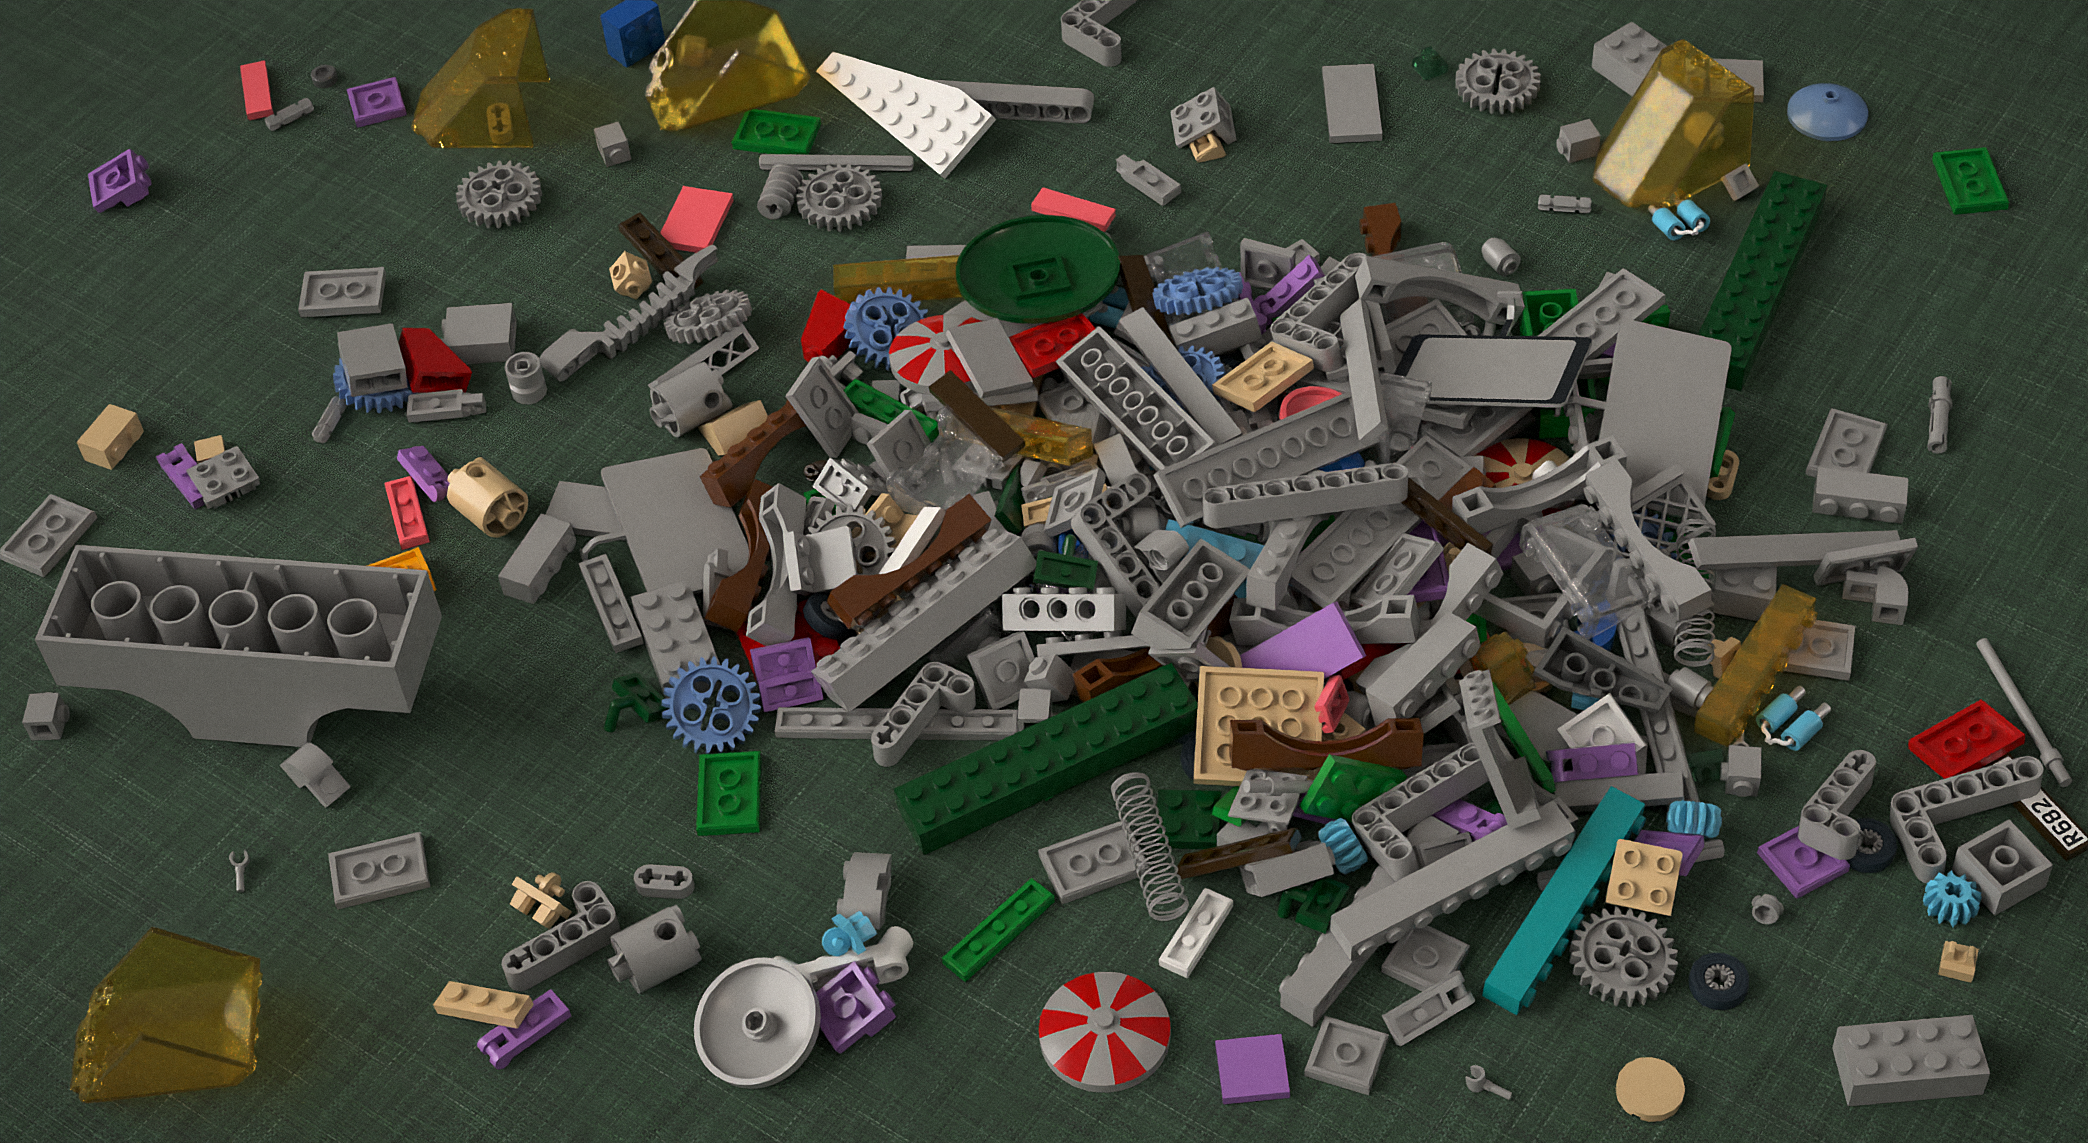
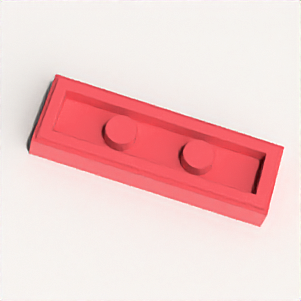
M265 60L240 65L248 120L264 118L274 114Z
M1044 187L1031 204L1032 211L1081 220L1103 232L1107 230L1116 216V209Z
M408 476L384 483L401 549L404 550L429 543L430 540L413 478Z

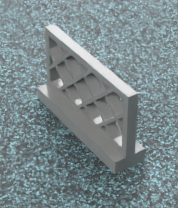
M1360 296L1322 329L1324 331H1327L1329 328L1337 330L1334 335L1338 339L1344 360L1343 363L1345 364L1337 370L1326 372L1328 381L1349 376L1344 340L1340 339L1343 336L1341 323L1336 321L1345 310L1360 299ZM1364 300L1368 305L1378 368L1384 366L1386 374L1395 372L1396 365L1380 305L1378 302Z
M1679 463L1633 489L1631 505L1634 519L1639 520L1638 527L1640 531H1642L1643 522L1659 525L1657 539L1645 538L1655 545V548L1660 550V546L1666 547L1665 549L1669 553L1677 549V543L1662 541L1664 527L1676 529L1679 524L1665 521L1667 507L1683 510L1681 523L1687 520L1688 512L1699 514L1702 520H1706L1714 526L1716 525L1709 512L1683 477L1685 471ZM1680 486L1686 495L1685 505L1669 501L1672 489ZM1665 494L1664 500L1658 499ZM1649 503L1662 505L1661 518L1656 519L1644 516L1646 505ZM1640 510V515L1635 514V512ZM1599 511L1582 520L1575 528L1579 537L1585 538L1598 546L1600 545L1595 536L1602 532L1614 535V530L1610 528V524L1605 525ZM1703 525V526L1699 527V528H1706V529H1709V530L1711 529L1710 527H1708V526H1706V525ZM1684 526L1680 529V533L1694 527ZM1689 531L1690 534L1685 537L1696 538L1706 531ZM1615 536L1612 549L1602 547L1607 549L1606 554L1610 555V559L1606 555L1605 561L1608 564L1606 570L1610 576L1615 556L1625 559L1630 558L1629 553L1616 550L1618 542Z

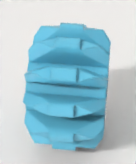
M1675 801L1670 804L1669 811L1667 812V830L1671 833L1702 835L1704 839L1714 838L1719 835L1722 824L1721 809L1716 805L1703 802Z
M1339 818L1334 822L1332 820L1318 831V837L1321 842H1324L1326 847L1329 846L1332 849L1335 865L1341 873L1346 875L1351 871L1354 872L1367 862L1366 852L1345 819Z
M1952 870L1947 874V877L1938 873L1934 880H1930L1925 888L1926 893L1923 897V905L1928 907V916H1938L1939 924L1944 922V920L1949 921L1952 928L1957 925L1958 921L1966 925L1970 918H1975L1980 908L1981 892L1976 890V881L1967 882L1966 874L1956 877Z

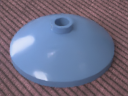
M1818 83L1800 89L1790 98L1787 116L1796 130L1810 138L1822 141H1840L1851 138L1862 131L1867 123L1868 108L1864 100L1851 89L1838 84Z

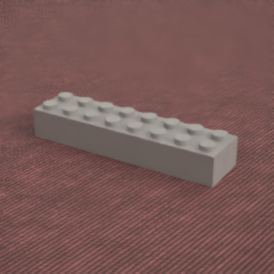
M1100 326L1056 360V363L1069 382L1111 423L1118 433H1121V436L1156 472L1218 446Z
M999 527L987 531L979 543L961 551L958 555L959 558L953 563L940 567L935 572L936 576L927 583H920L913 588L912 594L906 599L892 604L888 608V613L880 619L877 618L870 621L864 627L865 630L856 637L848 638L841 644V649L833 655H827L819 660L817 667L811 673L829 699L851 712L1032 572L1036 567V560L1022 538Z

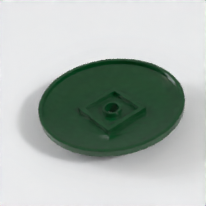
M1055 215L1020 217L984 230L964 247L956 263V282L963 298L976 310L992 318L1021 324L1056 322L1088 311L1110 294L1120 275L1119 253L1113 241L1104 232L1084 221Z

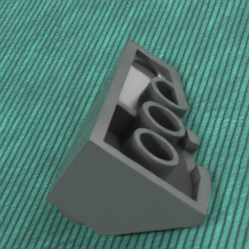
M1566 627L1562 628L1533 673L1561 690L1602 699L1610 693L1619 704L1655 713L1659 712L1673 690L1672 686Z

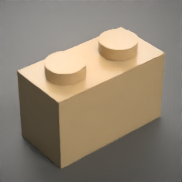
M109 404L80 437L77 444L85 461L112 470L123 459L132 445L139 440L144 430L137 413Z

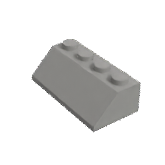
M1200 538L1140 610L1131 634L1156 650L1191 648L1246 580L1250 569Z
M1448 611L1366 690L1375 727L1388 718H1411L1416 710L1428 698H1431L1448 678L1453 677L1457 670L1469 658H1472L1481 647L1476 626Z

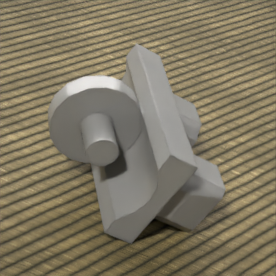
M849 351L839 361L833 355L829 359L825 356H819L843 390L846 387L839 382L842 378L849 384L854 379L860 381L863 371L854 363L856 355L852 351Z

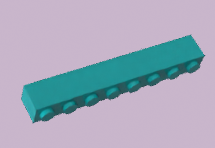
M1610 786L1484 983L1483 997L1515 1015H1518L1523 1006L1528 1008L1537 993V990L1534 989L1539 980L1545 982L1553 968L1550 962L1555 955L1561 957L1569 942L1566 939L1571 930L1575 932V930L1579 929L1585 917L1581 913L1586 906L1592 907L1600 894V890L1597 889L1602 881L1607 883L1610 880L1618 839L1628 840L1632 833L1638 835L1646 821V818L1642 816L1645 803Z

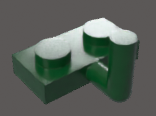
M1069 534L1063 542L1062 554L1038 551L1033 582L1068 589L1086 587L1087 592L1092 593L1098 561L1074 557L1077 539L1074 535Z
M638 672L618 677L613 680L611 688L620 698L613 699L610 702L603 728L607 732H614L620 711L625 708L631 707L646 723L663 719L662 712L670 708L661 706L662 700L665 698Z
M1323 877L1315 881L1310 892L1296 886L1285 889L1282 892L1277 915L1283 919L1289 918L1293 901H1299L1303 904L1297 913L1295 922L1326 934L1331 924V915L1339 911L1347 896L1349 886Z

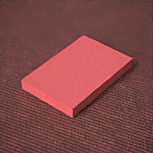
M683 186L660 234L676 250L697 253L712 245L734 201L733 194Z

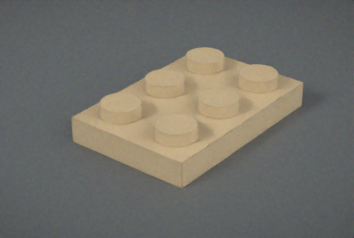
M1270 342L1212 384L1213 392L1215 395L1255 413L1314 369L1313 359Z

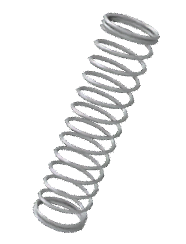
M1689 519L1680 523L1676 528L1678 536L1676 539V561L1679 562L1680 558L1683 560L1681 563L1686 562L1695 565L1691 561L1693 558L1686 560L1681 556L1684 553L1691 554L1690 548L1686 550L1681 545L1688 543L1692 538H1687L1683 534L1694 530H1704L1711 533L1708 537H1716L1715 526L1702 519ZM1689 524H1702L1712 529L1711 531L1706 528L1697 527L1680 533V529ZM1703 569L1706 572H1699L1701 575L1712 574L1711 580L1703 578L1707 584H1712V608L1710 610H1703L1705 612L1694 614L1710 613L1712 618L1710 620L1704 618L1684 619L1679 624L1675 618L1676 628L1674 631L1676 638L1674 642L1676 648L1674 650V657L1679 663L1686 666L1698 667L1707 665L1715 657V647L1711 643L1715 638L1712 633L1715 628L1714 623H1712L1715 618V614L1712 612L1715 608V604L1712 602L1715 598V594L1712 592L1715 589V583L1712 582L1715 579V573L1712 572L1714 569ZM1683 623H1689L1693 625H1703L1710 623L1712 628L1710 630H1706L1703 628H1692L1685 630L1681 628L1680 625H1682ZM1684 633L1692 635L1710 633L1712 638L1709 641L1699 638L1684 640L1680 636ZM1697 647L1705 649L1707 652L1693 653L1684 649ZM1681 650L1690 655H1706L1711 653V656L1702 661H1687L1681 659L1678 656V652Z
M1139 772L1127 773L1113 782L1111 786L1112 796L1116 802V809L1119 811L1118 815L1122 821V828L1125 830V838L1128 840L1127 844L1131 850L1130 853L1134 860V867L1137 869L1136 873L1140 879V886L1143 889V896L1146 899L1149 915L1159 921L1172 920L1181 916L1187 910L1189 901L1187 896L1183 894L1185 889L1180 884L1181 876L1177 874L1178 867L1174 865L1175 858L1171 855L1172 848L1168 845L1169 839L1164 835L1166 830L1161 825L1163 821L1162 817L1158 815L1160 812L1159 808L1155 806L1156 798L1152 796L1153 789L1150 787L1149 777ZM1133 778H1144L1147 781L1146 785H1136L1126 789L1120 795L1116 794L1117 788L1125 781ZM1144 787V789L1138 792L1137 794H1133L1130 796H1122L1129 790ZM1148 790H1150V795H1146L1145 793ZM1148 797L1139 803L1127 804L1134 799ZM1150 798L1153 799V805H1151V804L1141 805V804L1147 802ZM1124 806H1137L1127 813L1122 811ZM1141 807H1150L1148 810L1140 813H1131ZM1153 808L1156 809V814H1145ZM1141 815L1131 822L1125 821L1127 816ZM1154 816L1152 819L1148 821L1134 823L1135 821L1143 817ZM1156 817L1159 819V824H1147L1149 822H1152ZM1131 825H1144L1134 832L1128 830ZM1157 826L1150 831L1136 833L1143 828ZM1159 827L1162 828V834H1149L1156 831ZM1149 834L1137 842L1131 840L1133 835ZM1159 836L1157 839H1154L1152 841L1141 842L1142 840L1148 837ZM1162 837H1164L1165 840H1166L1165 844H1164V843L1152 844V843L1158 841L1159 839H1161ZM1152 844L1146 846L1140 852L1134 850L1136 845ZM1162 845L1161 848L1155 851L1144 852L1151 847ZM1165 847L1169 849L1168 853L1154 854L1146 858L1143 862L1138 860V856L1140 854H1153L1161 851ZM1166 855L1157 861L1147 862L1151 858ZM1167 857L1172 859L1171 863L1157 864L1147 871L1141 870L1143 864L1159 863ZM1169 865L1162 870L1150 872L1154 868ZM1172 866L1175 868L1174 873L1160 874L1150 881L1144 880L1146 874L1162 873ZM1172 875L1165 880L1153 882L1160 877ZM1175 876L1178 878V883H1167L1153 891L1147 890L1149 884L1165 883ZM1175 885L1168 890L1157 892V890L1163 887ZM1178 886L1182 890L1181 893L1170 892ZM1152 894H1162L1154 900H1150ZM1173 898L1171 900L1161 902L1164 899ZM1178 898L1185 900L1183 905L1171 911L1153 910L1156 904L1171 903ZM1154 913H1158V914H1169V913H1173V914L1164 915V916H1158V915H1155Z

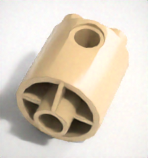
M482 457L476 458L460 469L453 470L448 476L447 481L450 484L448 486L447 498L449 504L489 537L498 538L507 535L523 520L528 508L527 494Z

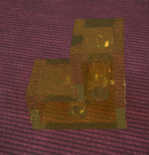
M1506 631L1500 635L1496 633L1482 642L1477 653L1472 658H1469L1474 671L1480 670L1483 672L1489 669L1492 682L1495 683L1508 705L1537 687L1532 676L1534 668L1528 659L1525 658V655L1528 654L1526 647L1518 638L1513 640Z

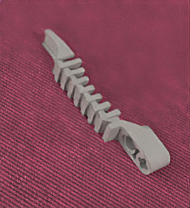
M712 244L684 260L674 268V271L680 275L678 278H675L668 271L663 274L665 285L662 282L656 285L659 296L654 292L648 295L651 306L643 300L639 304L641 314L632 308L628 312L631 322L620 315L617 318L619 329L608 320L603 324L605 327L603 332H579L576 329L567 331L542 353L539 358L541 366L558 381H564L597 353H604L612 359L616 356V350L624 352L627 349V344L630 342L632 344L636 343L639 335L644 337L650 327L656 328L659 325V320L665 321V318L669 317L671 311H677L676 307L681 304L686 305L685 302L695 295L694 285L697 278L718 262V258H716L718 248Z

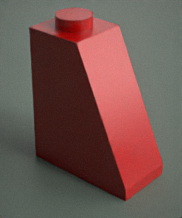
M822 289L817 293L801 338L803 356L808 363L813 357L825 356L829 359L833 355L838 358L849 347L852 340L845 338L847 330L843 328L846 321L845 315L847 310H849L850 304Z
M402 328L398 344L412 392L429 393L463 389L464 393H466L472 374L471 369L429 328Z

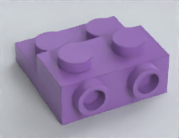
M128 149L88 173L92 204L97 212L101 213L108 208H112L120 201L128 207L149 194L148 187L152 185V182L145 173V170L149 168L145 158L141 155L138 156L131 149Z
M852 962L816 992L820 1005V1028L833 1048L840 1054L864 1034L872 1037L897 1017L892 1010L896 1005L894 1000L885 990L880 992L876 987V984L880 982L877 975L870 967L867 966L863 969L856 962Z

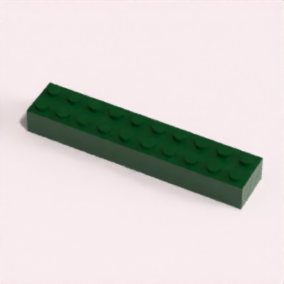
M1774 171L1698 333L1700 336L1726 341L1731 345L1726 388L1741 392L1823 210L1827 184Z
M1169 663L894 788L898 810L923 855H926L1196 730L1198 703L1173 664Z

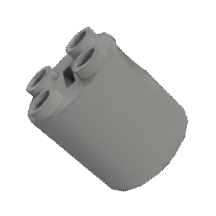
M702 362L652 387L650 397L653 404L650 407V414L656 425L660 428L665 426L674 437H680L731 409L732 402L721 386L724 384L722 375L717 369L711 371L707 364Z
M677 905L667 907L611 936L612 946L616 955L609 958L608 963L619 983L629 979L637 993L641 994L697 965L702 960L697 950L700 948L698 940L692 931L686 932L682 924L685 922V919Z

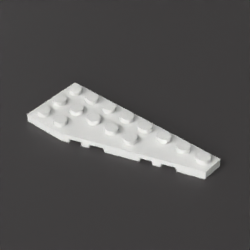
M832 52L817 69V72L944 179L996 121L988 111L958 88Z

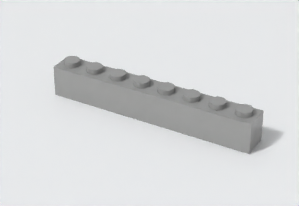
M1552 801L1539 808L1541 819L1510 830L1507 824L1331 915L1330 931L1350 961L1359 956L1361 958L1367 957L1375 952L1378 946L1386 942L1394 943L1405 935V932L1415 927L1423 928L1427 926L1434 917L1442 913L1449 914L1460 907L1461 903L1471 898L1474 900L1481 898L1490 888L1498 884H1508L1517 874L1526 869L1532 871L1541 866L1544 860L1555 855L1558 857L1565 854L1572 847L1575 834L1574 828L1556 803Z
M1429 816L1409 829L1407 839L1412 846L1457 835L1459 831L1437 818ZM1379 865L1373 872L1369 884L1358 889L1352 904L1397 881ZM1332 932L1322 933L1317 941L1316 948L1311 954L1307 952L1301 958L1296 972L1292 976H1286L1279 987V992L1281 993L1280 1007L1313 1027L1371 955L1364 958L1359 956L1350 961Z

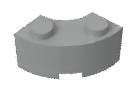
M854 852L851 860L844 862L843 878L846 882L843 899L839 898L837 902V915L841 914L847 919L860 911L869 918L874 929L880 930L885 923L886 902L891 886L892 854Z

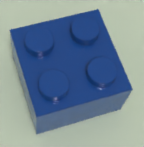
M625 0L600 15L608 54L626 68L666 44L659 6L652 0Z

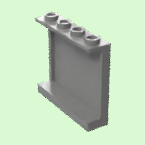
M1489 669L1483 672L1480 670L1470 672L1464 679L1459 680L1468 730L1508 826L1512 830L1541 819L1530 768L1525 756L1506 763L1491 727L1501 722L1491 673Z

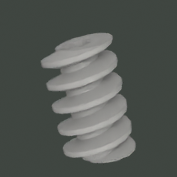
M783 163L772 166L757 203L759 212L767 219L776 220L790 213L791 206L794 204V199L797 195V188L800 187L803 176L798 169Z

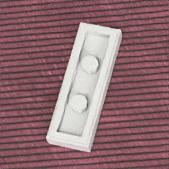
M924 507L879 574L900 569L915 561L921 555L942 524L945 511L941 507Z
M1204 888L1159 958V966L1188 979L1233 908V900Z

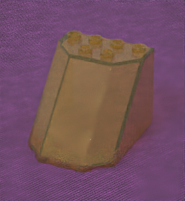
M695 0L651 60L649 71L652 72L653 78L651 83L647 85L645 96L651 105L650 107L655 118L658 120L661 130H687L795 97L807 84L811 76L777 10L749 0Z
M522 8L507 9L480 24L421 91L411 128L417 135L421 134L432 148H533L534 142L519 82H549L550 79L534 10Z
M1681 39L1663 48L1598 151L1593 182L1599 186L1601 185L1605 191L1616 199L1618 198L1626 207L1638 208L1641 204H1652L1655 209H1660L1663 207L1669 208L1722 181V176L1745 163L1749 167L1754 87L1685 39Z
M151 927L93 989L89 999L88 1013L81 1020L76 1032L70 1089L75 1093H79L78 1098L81 1102L94 1103L237 1086L248 1075L253 1073L257 1063V1058L254 1056V1046L259 1034V1030L256 1027V1017L261 1005L260 1000H258V988L262 982L260 958Z

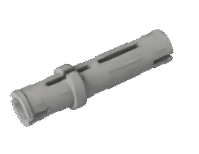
M1944 376L1936 377L1933 380V392L1928 405L1931 410L1927 448L1936 454L1947 450L1948 417L1953 403L1950 398L1952 382Z

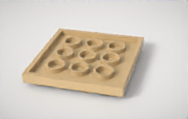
M1200 666L1194 784L1241 785L1247 771L1231 767L1229 756L1230 720L1262 719L1274 729L1289 736L1304 740L1322 741V723L1318 719L1321 711L1316 712L1314 706L1324 689V672ZM1321 767L1314 770L1302 768H1286L1284 770H1272L1270 768L1254 769L1308 776L1307 780H1314Z

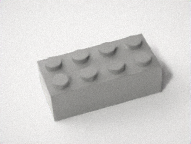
M1633 22L1628 23L1594 44L1592 68L1664 120H1667L1703 97L1706 73Z
M688 579L631 597L636 620L663 694L664 688H674L669 683L670 677L680 679L677 673L679 667L686 672L688 671L689 661L697 667L699 666L700 657L704 658L706 664H711V660L715 656L717 665H720ZM703 681L696 682L693 685L694 689L699 693H705L710 689L709 685ZM720 681L716 682L713 691L721 688L722 683Z
M1973 1015L1841 1026L1837 1028L1832 1047L1848 1106L1982 1095L1990 1076Z

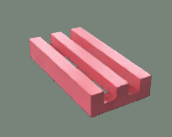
M1341 675L1329 677L1314 706L1316 712L1321 711L1318 716L1319 722H1325L1322 727L1323 733L1335 731L1349 703V696Z

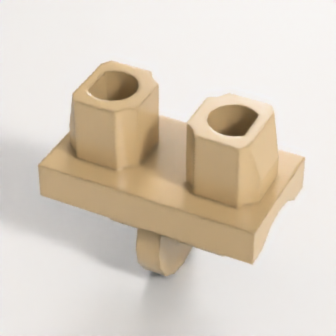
M554 872L547 874L545 877L538 875L535 878V883L539 885L538 889L516 877L512 885L518 890L510 902L511 906L527 915L536 901L541 903L532 919L548 929L554 925L559 916L565 919L569 917L572 911L552 898L554 895L561 897L565 892L560 887V875Z

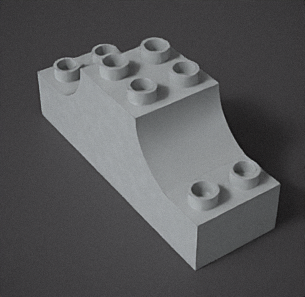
M75 545L36 635L35 642L57 685L120 690L138 696L172 714L187 728L195 739L302 747L306 743H311L319 718L336 710L352 708L410 713L442 615L427 570Z

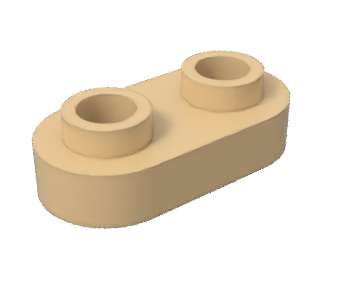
M1725 450L1718 477L1709 478L1707 497L1714 500H1723L1731 495L1739 467V458L1734 452Z

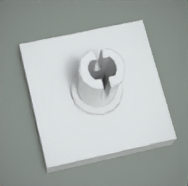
M1610 693L1557 729L1570 748L1635 742L1637 752L1647 745Z

